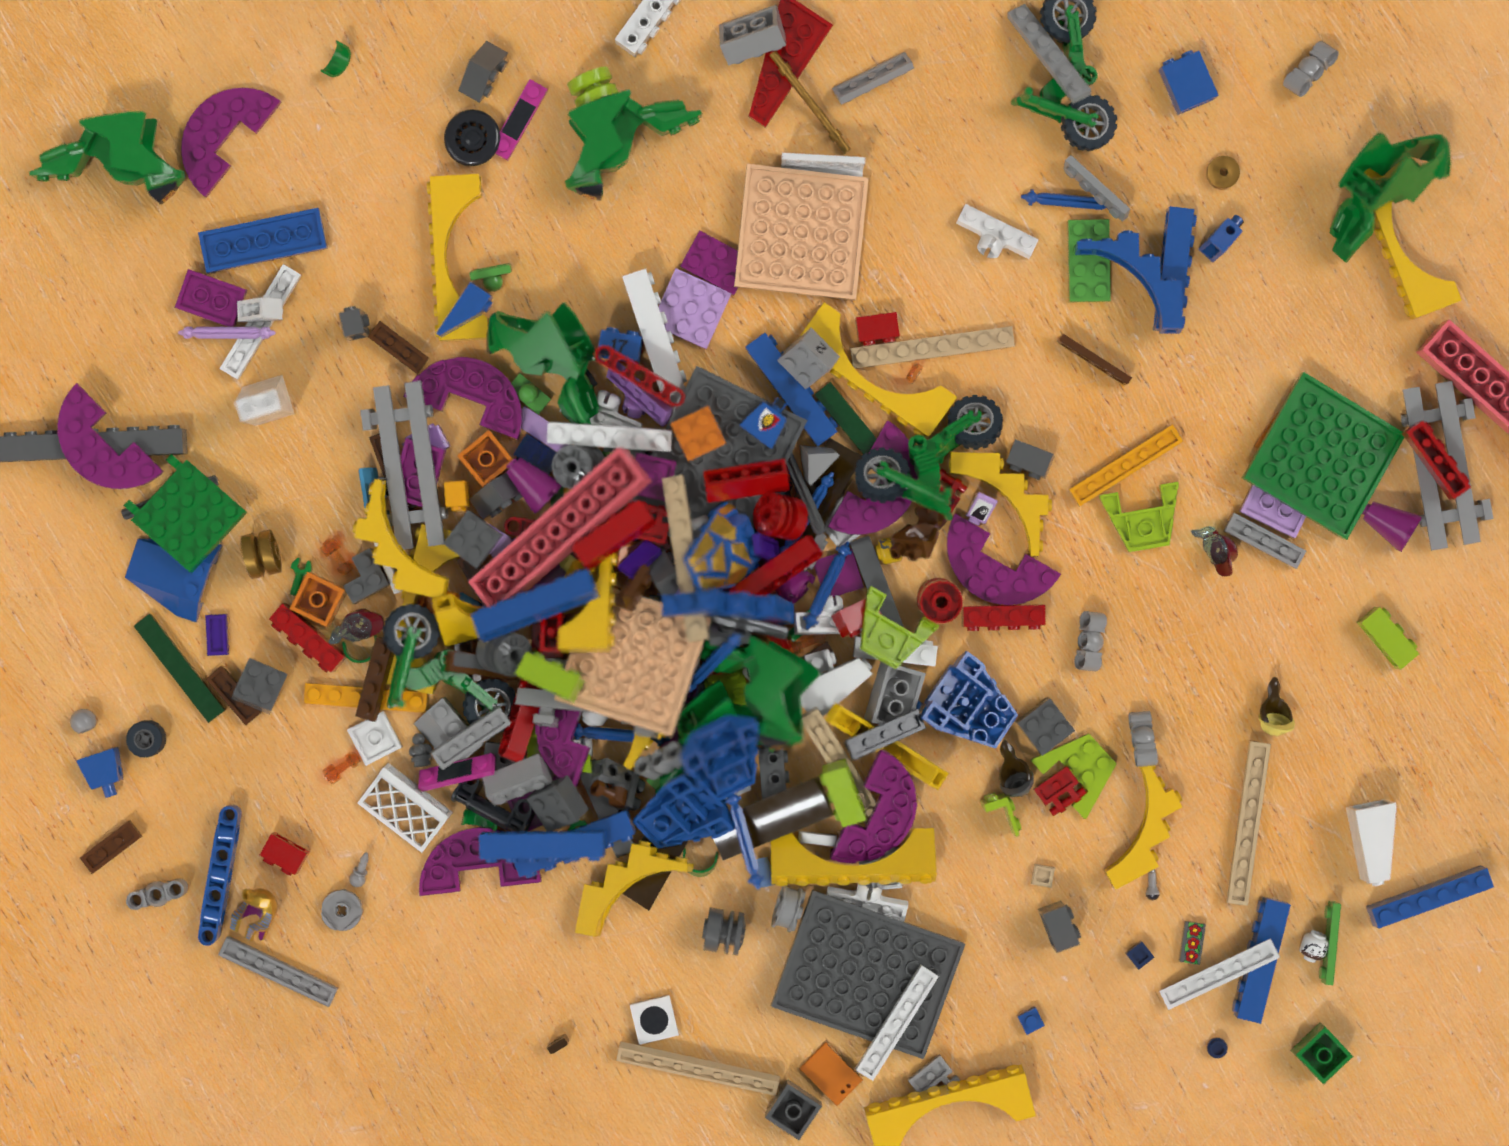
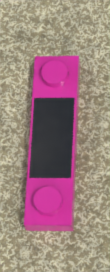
M529 79L500 131V143L495 153L496 155L509 161L548 92L547 88Z
M490 753L456 761L443 770L440 766L420 770L418 788L423 792L494 775L496 757Z

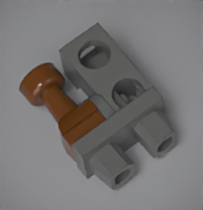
M608 758L595 761L591 777L595 781L591 785L590 793L596 797L602 795L607 797L609 805L616 807L617 810L629 809L634 811L638 810L641 805V800L635 797V793L642 792L646 782L639 778L640 775L635 771L633 772ZM604 782L612 785V787H606V784Z

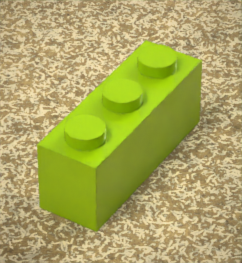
M1374 607L1356 623L1394 668L1401 670L1419 655V652L1416 650L1418 647L1410 638L1407 639L1403 635L1405 632L1398 623L1394 624L1390 619L1391 614L1384 607L1382 609L1381 607Z
M535 651L533 655L526 652L515 674L521 679L574 704L585 682L580 678L581 674L573 669H569V671L562 669L563 665L554 660L549 663L544 660L545 656Z
M846 758L823 765L820 779L822 785L827 786L828 792L826 793L829 803L834 804L835 809L833 812L836 821H840L842 827L866 821V810Z

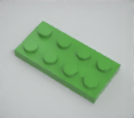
M1109 219L1068 220L1069 302H1110V260L1097 255H1075L1076 243L1081 239L1089 238L1092 241H1101V239L1110 238Z

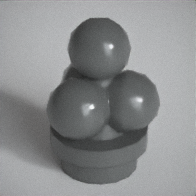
M419 733L413 736L412 742L415 745L409 749L414 767L428 766L431 764L430 760L432 759L430 755L432 748L429 744H423L425 738Z

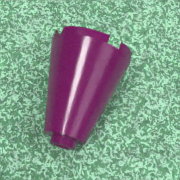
M514 458L506 466L509 469L506 472L535 514L562 487L554 477L522 458L518 461Z
M1374 501L1371 505L1368 503L1362 513L1365 515L1363 520L1400 552H1402L1422 519L1417 514Z
M761 558L759 560V568L768 563L770 560ZM803 570L775 591L780 598L795 604L809 590L807 585L809 582L813 584L815 577Z

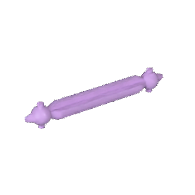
M190 326L178 331V334L182 335L185 339H190L193 336L198 339H257L259 337L268 339L270 336L275 335L276 332L269 327H262L261 329L256 327H196L193 329Z

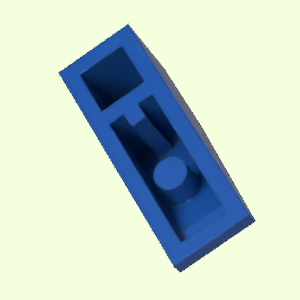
M470 282L436 334L444 337L481 316L483 312L487 313L493 305L491 301L493 297Z

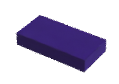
M760 533L752 535L755 555L771 561L780 554L777 540Z
M645 540L618 565V568L628 577L634 579L641 565L649 566L662 554V551L650 541Z
M227 614L205 615L207 656L229 655Z

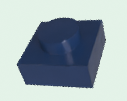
M1141 940L1125 952L1138 970L1155 958Z

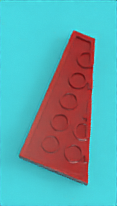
M780 0L778 11L786 36V46L777 50V53L785 63L788 62L792 68V73L799 79L832 29L833 24L797 0ZM773 50L765 53L749 112V118L764 128L767 127L793 88L787 78L780 74L778 66L769 56L774 52Z

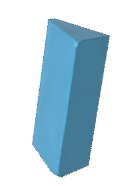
M375 467L358 470L364 507H366L367 502L370 503L369 487L371 482L374 483V479L379 478L377 468Z

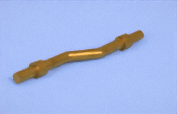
M777 51L771 53L769 56L778 66L780 74L787 78L829 133L828 136L832 142H836L844 154L849 152L851 148L842 138L843 134L832 125L820 107L792 73V68L788 62L785 63Z

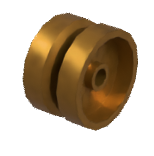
M271 529L260 531L258 539L254 534L241 536L242 555L251 579L263 577L265 570L269 575L281 573L282 562L279 547Z

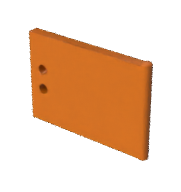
M827 1042L799 1068L836 1106L863 1081Z

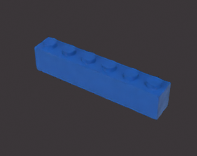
M1170 206L1166 209L1160 262L1161 280L1165 278L1182 280L1183 311V308L1187 306V296H1184L1185 288L1189 287L1190 276H1187V269L1191 267L1192 255H1189L1190 247H1193L1194 235H1191L1192 227L1196 225L1197 216L1194 215V209ZM1155 309L1153 330L1159 331L1158 317ZM1183 316V328L1185 325V316Z
M764 333L748 344L745 349L782 400L787 403L790 411L807 420L804 430L818 447L838 432L835 429L838 425L832 417L827 418L824 414L826 409L819 400L816 402L811 396L814 394L810 387L805 389L777 361L784 351L779 352L775 347L778 343L771 334L767 336Z
M581 569L566 578L559 577L548 585L536 586L530 592L518 593L512 599L500 600L496 602V605L489 608L482 607L476 613L471 614L478 637L483 642H486L600 597L591 573L587 569Z
M628 809L570 830H605L606 849L614 846L613 842L620 839L622 843L633 839L632 835L637 832ZM540 858L538 862H526V859H518V862H514L519 877L526 876L527 879L537 875L538 870L544 868L545 871L556 868V864L563 861L564 864H567L570 861L567 858H559L558 862H547V858Z
M605 830L482 832L479 834V859H485L486 863L498 862V859H506V862L509 863L518 862V859H526V862H538L540 858H547V862H558L559 858H567L570 862L580 861V858H588V861H600L606 855Z
M1480 865L1368 905L1366 909L1372 925L1379 929L1494 888L1488 868Z
M1264 896L1262 901L1259 900L1257 905V912L1259 914L1257 921L1254 920L1252 932L1254 934L1252 940L1248 942L1247 949L1271 939L1279 954L1291 904ZM1277 959L1244 974L1242 980H1239L1237 985L1238 998L1234 1000L1232 1005L1233 1015L1237 1018L1259 1024L1262 1023Z

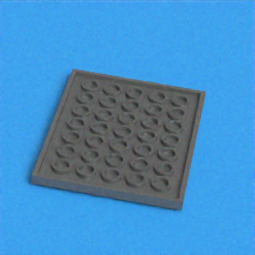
M696 366L684 390L685 401L675 408L666 427L667 430H672L671 452L654 451L652 456L677 461L674 476H684L691 519L706 515L710 520L708 515L711 510L720 503L727 501L737 509L738 514L749 517L754 529L753 513L755 505L764 494L708 503L703 471L784 458L787 463L807 420L783 409L780 414L787 420L774 446L770 449L739 425L762 402L769 406L772 403ZM709 406L726 444L687 461L671 427V423ZM638 495L630 500V502H636L640 499V501L647 502L648 505L657 507L663 505L667 508L666 501ZM650 513L655 521L657 515ZM663 516L662 522L669 524L668 517ZM669 526L668 534H667V535L671 537L670 526Z
M812 890L770 1006L872 1041L921 964L939 977L894 1049L924 1059L965 943Z

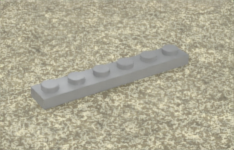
M1023 4L1007 13L1009 21L1071 102L1074 104L1091 95L1089 86L1029 8Z

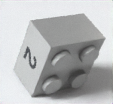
M810 328L788 346L777 361L807 389L830 371L840 356Z

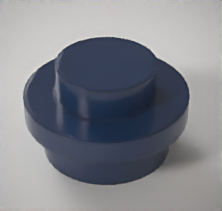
M1213 1038L1208 1042L1207 1052L1211 1057L1222 1058L1226 1055L1228 1047L1223 1039Z

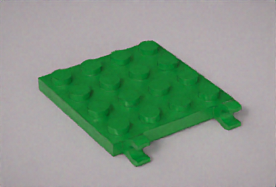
M170 454L166 461L176 469L175 473L141 509L130 500L123 506L135 515L131 519L135 525L192 574L247 512L188 460L182 464Z

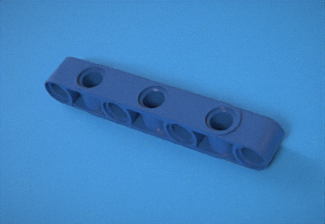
M234 804L221 809L215 830L198 932V940L205 946L212 945L220 938L225 918L242 816L241 809ZM228 809L233 810L235 813L233 820L226 816ZM221 849L225 850L228 854L226 860L221 859L219 856ZM213 890L220 892V900L213 898ZM206 930L213 933V940H208L205 937Z

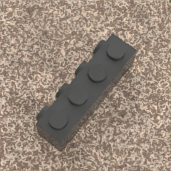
M765 747L758 748L762 800L786 790V783H790L789 771H785L784 763H788L787 750L783 751L781 749L777 753H772Z

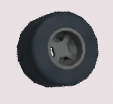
M140 721L128 730L126 744L134 755L151 757L158 754L164 748L166 733L164 728L155 721Z

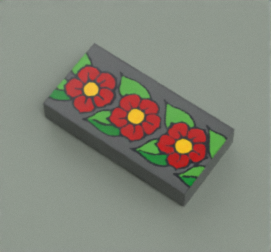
M1184 921L1179 962L1200 965L1206 924Z

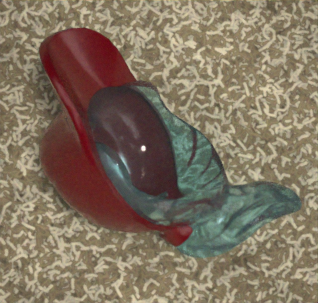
M1212 526L1191 530L1194 537L1203 538L1204 551L1210 557V562L1214 564L1217 573L1223 577L1231 576L1233 572L1232 562L1238 557L1235 543L1229 537L1219 534Z
M367 609L355 610L347 614L341 626L336 627L332 631L328 643H339L342 638L353 642L370 638L383 629L384 618L380 614Z

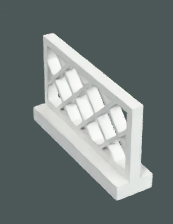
M782 153L781 168L863 177L865 158Z
M389 763L383 767L357 803L421 853L453 813L426 791L422 792L417 784ZM381 778L388 782L389 790L379 791L378 782ZM401 792L404 794L406 803L395 804L394 793ZM390 793L392 804L381 805L380 794ZM376 795L378 806L368 805L365 802L366 798ZM410 805L421 807L422 815L412 816ZM406 806L408 817L398 818L396 807ZM392 808L394 818H385L382 809ZM434 817L440 823L436 828H428L426 818ZM422 818L424 829L414 830L412 819ZM409 820L410 831H402L399 828L398 821ZM425 832L426 841L423 845L415 841L414 833Z

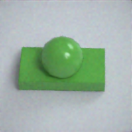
M506 263L471 270L469 274L471 280L483 278L484 287L491 292H495L503 285L501 274L511 273L512 268L511 264Z
M520 373L511 383L519 399L538 415L551 401L546 394Z

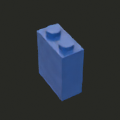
M1190 50L1181 55L1182 58L1176 61L1174 58L1163 62V66L1158 70L1177 115L1215 100L1219 96L1200 51L1193 53Z

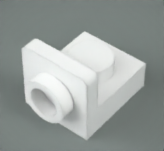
M829 649L804 655L805 660L820 672L834 669L833 665L837 664L834 652L829 653Z

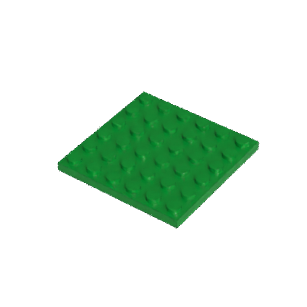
M1301 372L1242 479L1343 540H1347L1405 437L1399 429L1307 373Z

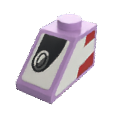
M980 492L975 493L965 516L969 517L968 521L979 526L980 523L986 524L998 501Z

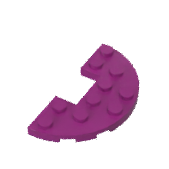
M233 88L209 97L193 112L186 124L182 137V160L190 181L205 198L208 197L231 167L216 152L240 122L257 134L282 103L279 99L257 89Z
M469 357L441 360L428 366L426 370L417 375L412 381L422 382L425 405H432L434 409L443 412L450 393L486 406L479 424L480 426L519 440L522 428V408L518 394L506 376L489 363Z
M78 383L71 388L59 412L58 437L65 458L77 473L96 485L111 489H129L142 486L164 473L136 442H133L119 455L92 428L107 412Z
M887 420L871 450H879V448L889 450L890 448L895 450L896 453H901L903 459H906L908 462L910 477L918 480L914 465L909 460V440L899 428ZM847 491L827 527L850 535L874 533L896 522L906 512L912 501L901 496L900 498H895L893 502L886 501V503H880V501H876L875 503L870 501L869 498L863 500Z
M954 514L947 533L948 560L959 582L975 596L995 604H1021L1044 594L1060 577L1061 574L1027 554L1024 555L1016 571L982 553L981 550L990 533Z
M555 709L554 716L559 719L558 728L535 725L538 749L544 762L547 763L556 776L561 778L568 775L574 786L577 787L590 751V747L572 741L582 711Z
M879 749L863 784L864 788L880 793L865 828L856 824L843 827L831 852V860L842 863H857L858 861H872L880 858L894 846L897 847L912 827L917 809L915 786L904 765L887 751Z
M474 827L450 835L431 852L421 872L419 896L460 892L459 871L499 867L501 887L542 882L540 870L533 877L527 879L526 876L519 877L514 862H506V859H498V862L486 863L485 859H479V834L482 832L504 831L498 829L493 831V829L487 827Z

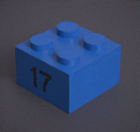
M611 327L601 330L598 347L602 345L610 346L640 364L643 338L638 332L627 331L624 334L619 333V329ZM601 349L599 357L609 359L610 353L607 349Z

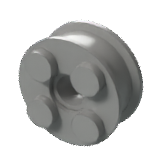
M787 885L781 887L774 907L771 927L775 928L777 925L787 928V932L795 931L797 919L800 920L803 908L800 905L803 903L806 895L802 888H799L797 891L787 888Z

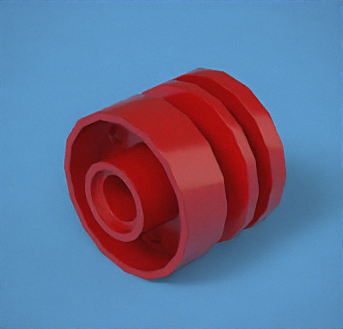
M772 492L766 493L759 498L755 505L753 513L755 529L760 534L790 541L795 540L802 535L808 522L806 504L801 499Z
M944 578L927 580L917 592L919 610L927 619L935 623L944 624L951 622L962 610L963 598L960 590L952 582ZM943 596V602L936 605V599Z

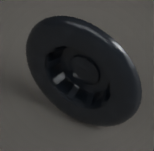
M475 109L465 110L455 115L447 124L444 133V144L448 154L453 160L465 166H478L486 163L495 155L500 143V131L495 120L489 114Z

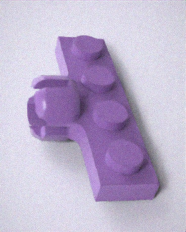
M617 362V368L620 371H625L626 367ZM608 369L606 377L625 394L622 408L624 413L628 411V417L640 418L641 415L647 413L660 426L663 427L668 424L672 409L665 402Z

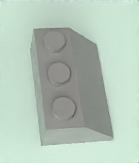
M777 5L719 25L720 48L728 66L740 64L746 59L760 57L766 52L777 51L786 46V36Z
M880 661L864 719L881 725L915 710L926 673L903 666L894 669Z
M445 697L439 700L414 723L434 748L469 726ZM483 742L457 761L467 759L485 743Z
M537 754L496 770L494 775L483 777L486 797L494 805L503 804L510 799L521 797L525 793L551 784L555 774L542 757Z

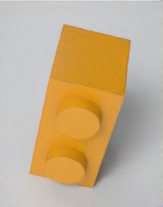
M444 482L447 508H451V511L460 512L466 511V507H471L469 482Z

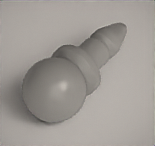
M367 852L360 858L358 867H354L353 873L350 875L349 881L354 887H361L366 881Z

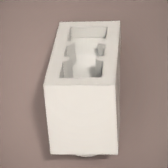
M260 297L237 301L238 322L282 320V299Z

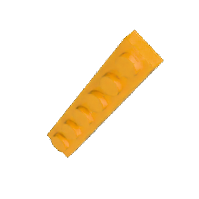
M1172 424L1068 490L1080 507L1176 447L1183 440Z
M305 683L304 704L357 708L363 687ZM385 689L380 710L427 712V693L404 690L401 699L405 701V706L403 708L393 707L390 709L387 707L390 689Z

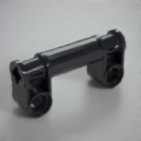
M483 777L478 778L475 784L471 783V781L461 782L454 790L451 797L453 802L458 801L465 805L466 809L506 831H528L536 814L527 798L518 800L512 812H509L478 795L484 784ZM525 802L530 807L528 813L523 811V804Z

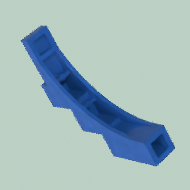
M1131 230L1121 231V233H1118L1116 241H1113L1111 238H1104L1101 241H1092V239L1085 238L1077 241L1075 255H1097L1107 258L1127 269L1141 282L1156 309L1159 334L1181 333L1183 329L1182 280H1176L1175 278L1161 280L1160 257H1155L1154 254L1139 256V233H1133Z
M717 589L697 590V592L662 595V616H726L759 620L775 625L794 624V603L776 595L753 596L747 592L724 593Z

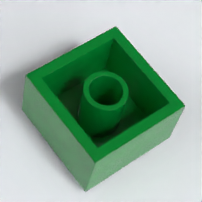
M1321 1023L1317 1024L1290 1050L1322 1084H1325L1354 1057Z

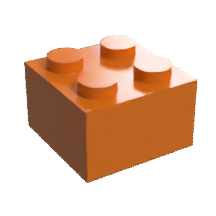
M709 406L671 423V427L687 461L726 444Z
M490 430L457 455L482 487L509 470L506 466L514 459Z
M307 572L290 610L323 626L330 627L347 592L344 587L313 572Z

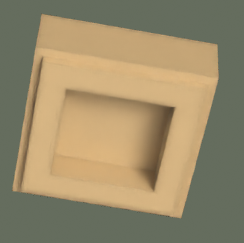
M1034 864L1031 884L1052 888L1055 867Z

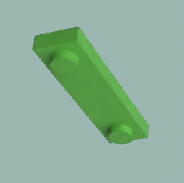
M1329 901L1324 911L1325 918H1327L1325 935L1327 936L1326 939L1329 942V947L1323 959V966L1319 968V979L1325 985L1334 984L1341 905L1336 901Z

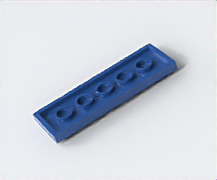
M319 208L198 232L206 273L328 249Z

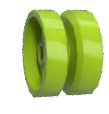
M608 67L590 70L569 81L567 86L571 95L578 96L574 101L576 107L619 93L616 85L609 83L612 76Z

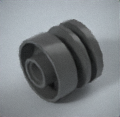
M565 446L554 456L552 463L553 474L562 486L572 489L602 463L605 458L601 450L596 446Z
M511 632L486 642L480 639L476 649L477 660L480 666L485 670L511 677L517 676L515 672L525 653L532 654L528 639L523 635Z
M710 907L709 916L705 918L702 939H705L703 950L717 952L719 945L724 944V953L728 954L729 945H733V955L738 956L745 934L744 913L739 912L738 921H734V911H731L727 920L724 919L723 909Z

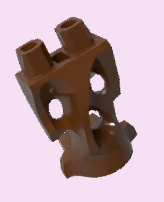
M917 504L918 506L915 508V514L919 518L917 524L912 526L907 524L890 538L892 547L889 550L892 559L899 560L902 556H906L910 561H917L919 558H930L938 539L939 530L947 522L943 514Z

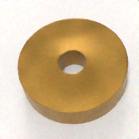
M1229 156L1216 157L1209 163L1206 169L1208 182L1217 189L1232 187L1240 176L1238 163ZM1221 169L1226 171V176L1220 174Z

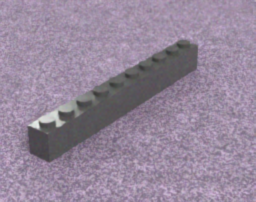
M168 425V429H160V426H147V430H139V427H127V431H119V428H106V432H98V429H94L119 455L133 442H136L148 456L187 454L186 429L180 428V425ZM56 430L45 431V435H37V431L24 432V436H17V432H6L4 436L0 437V462L66 459L59 443L58 431Z

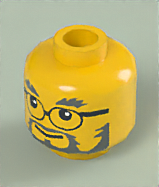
M891 537L880 539L878 545H875L878 560H882L883 564L896 563L903 559V556L899 560L892 559L889 550L892 547Z

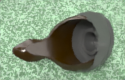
M1003 740L1000 747L1001 755L1004 758V763L999 771L1000 787L1006 796L1022 797L1028 794L1032 788L1034 774L1025 761L1016 757L1014 747L1007 740Z

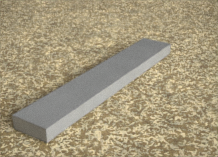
M230 936L226 937L218 954L327 1007H330L338 990V987Z

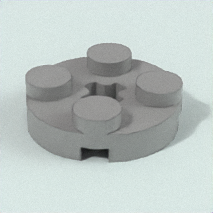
M346 889L330 893L322 903V919L333 930L347 931L358 924L363 914V907L359 897ZM338 905L347 908L345 916L344 914L338 915Z

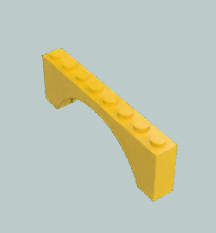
M1400 162L1384 176L1379 175L1370 168L1365 173L1372 179L1391 178ZM1391 200L1375 210L1376 229L1374 233L1377 240L1381 241L1383 246L1381 249L1382 255L1385 260L1388 259L1390 265L1389 273L1396 280L1398 285L1396 290L1399 297L1403 298L1405 303L1403 307L1407 317L1410 316V319L1413 320L1462 301L1455 281H1447L1427 274L1405 255L1393 229V201Z
M479 174L430 176V182H427V194H431V202L428 203V214L432 215V223H429V233L433 235V243H430L431 256H434L435 264H431L432 276L436 278V284L432 285L433 296H437V304L434 305V316L438 317V325H435V336L439 337L441 342L485 340L489 318L484 315L475 318L444 337L436 334L460 298L452 284L448 271L447 247L449 237L460 215L468 206L482 197L481 176Z
M824 302L799 337L812 328L840 356L831 368L830 373L838 379L844 378L848 381L846 385L855 391L857 389L865 393L863 397L871 403L876 401L881 405L880 409L888 415L890 413L898 417L896 420L905 427L910 425L914 428L913 433L928 438L957 399V396L941 385L922 393L899 394L881 389L867 381L855 370L843 349L840 338L841 314Z
M564 488V496H565L571 489H569V488ZM614 553L600 563L599 578L596 586L600 598L589 601L576 618L559 628L558 649L562 653L611 652L612 646L615 645V635L612 634V626H615L616 623L615 613H613L616 594L613 593V585L617 584V575L614 573V565H617V553Z
M422 524L421 528H417L415 539H418L417 546L412 548L410 557L419 565L434 573L447 562L460 557L444 544L428 546L425 524ZM443 529L446 540L452 531ZM402 591L401 599H404L403 605L416 604L419 594ZM411 616L408 617V620L412 626L414 624V617ZM404 619L399 622L398 626L407 627ZM397 629V637L400 638L402 636L401 630ZM394 655L386 683L388 685L391 683L396 655ZM424 657L414 659L411 662L410 668H418L427 661ZM437 683L433 686L414 691L433 695L435 694Z
M580 560L572 561L564 577L573 575L577 570H586ZM594 567L589 572L593 577L594 583H597L598 575L596 567ZM453 594L432 599L445 647L479 638L471 614L476 613L482 607L466 603ZM588 602L563 611V614L581 611L587 606Z
M914 828L907 841L897 851L879 861L863 865H842L821 859L805 849L793 833L771 841V884H776L777 886H786L788 884H797L798 886L818 884L825 886L829 883H838L839 885L879 883L887 885L891 882H899L901 884L920 882L922 884L936 882L937 868L934 828Z
M1022 1064L1010 1065L1002 1070H991L987 1074L980 1076L973 1075L965 1080L951 1081L947 1085L933 1086L925 1091L911 1092L903 1097H892L888 1101L869 1104L864 1107L874 1146H900L904 1136L918 1119L933 1109L954 1102L975 1101L990 1104L1005 1111L1016 1122L1035 1117L1036 1114Z

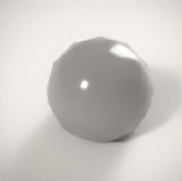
M88 709L75 711L70 719L71 728L78 734L95 728L97 723L96 716Z

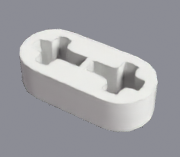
M799 831L798 841L807 844L835 846L837 835Z

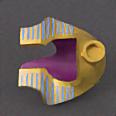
M244 889L242 892L244 902L232 913L230 929L238 932L241 920L244 917L258 915L260 920L249 923L244 938L253 941L256 933L259 931V940L262 941L266 938L268 929L278 909L277 901L272 892L267 889Z

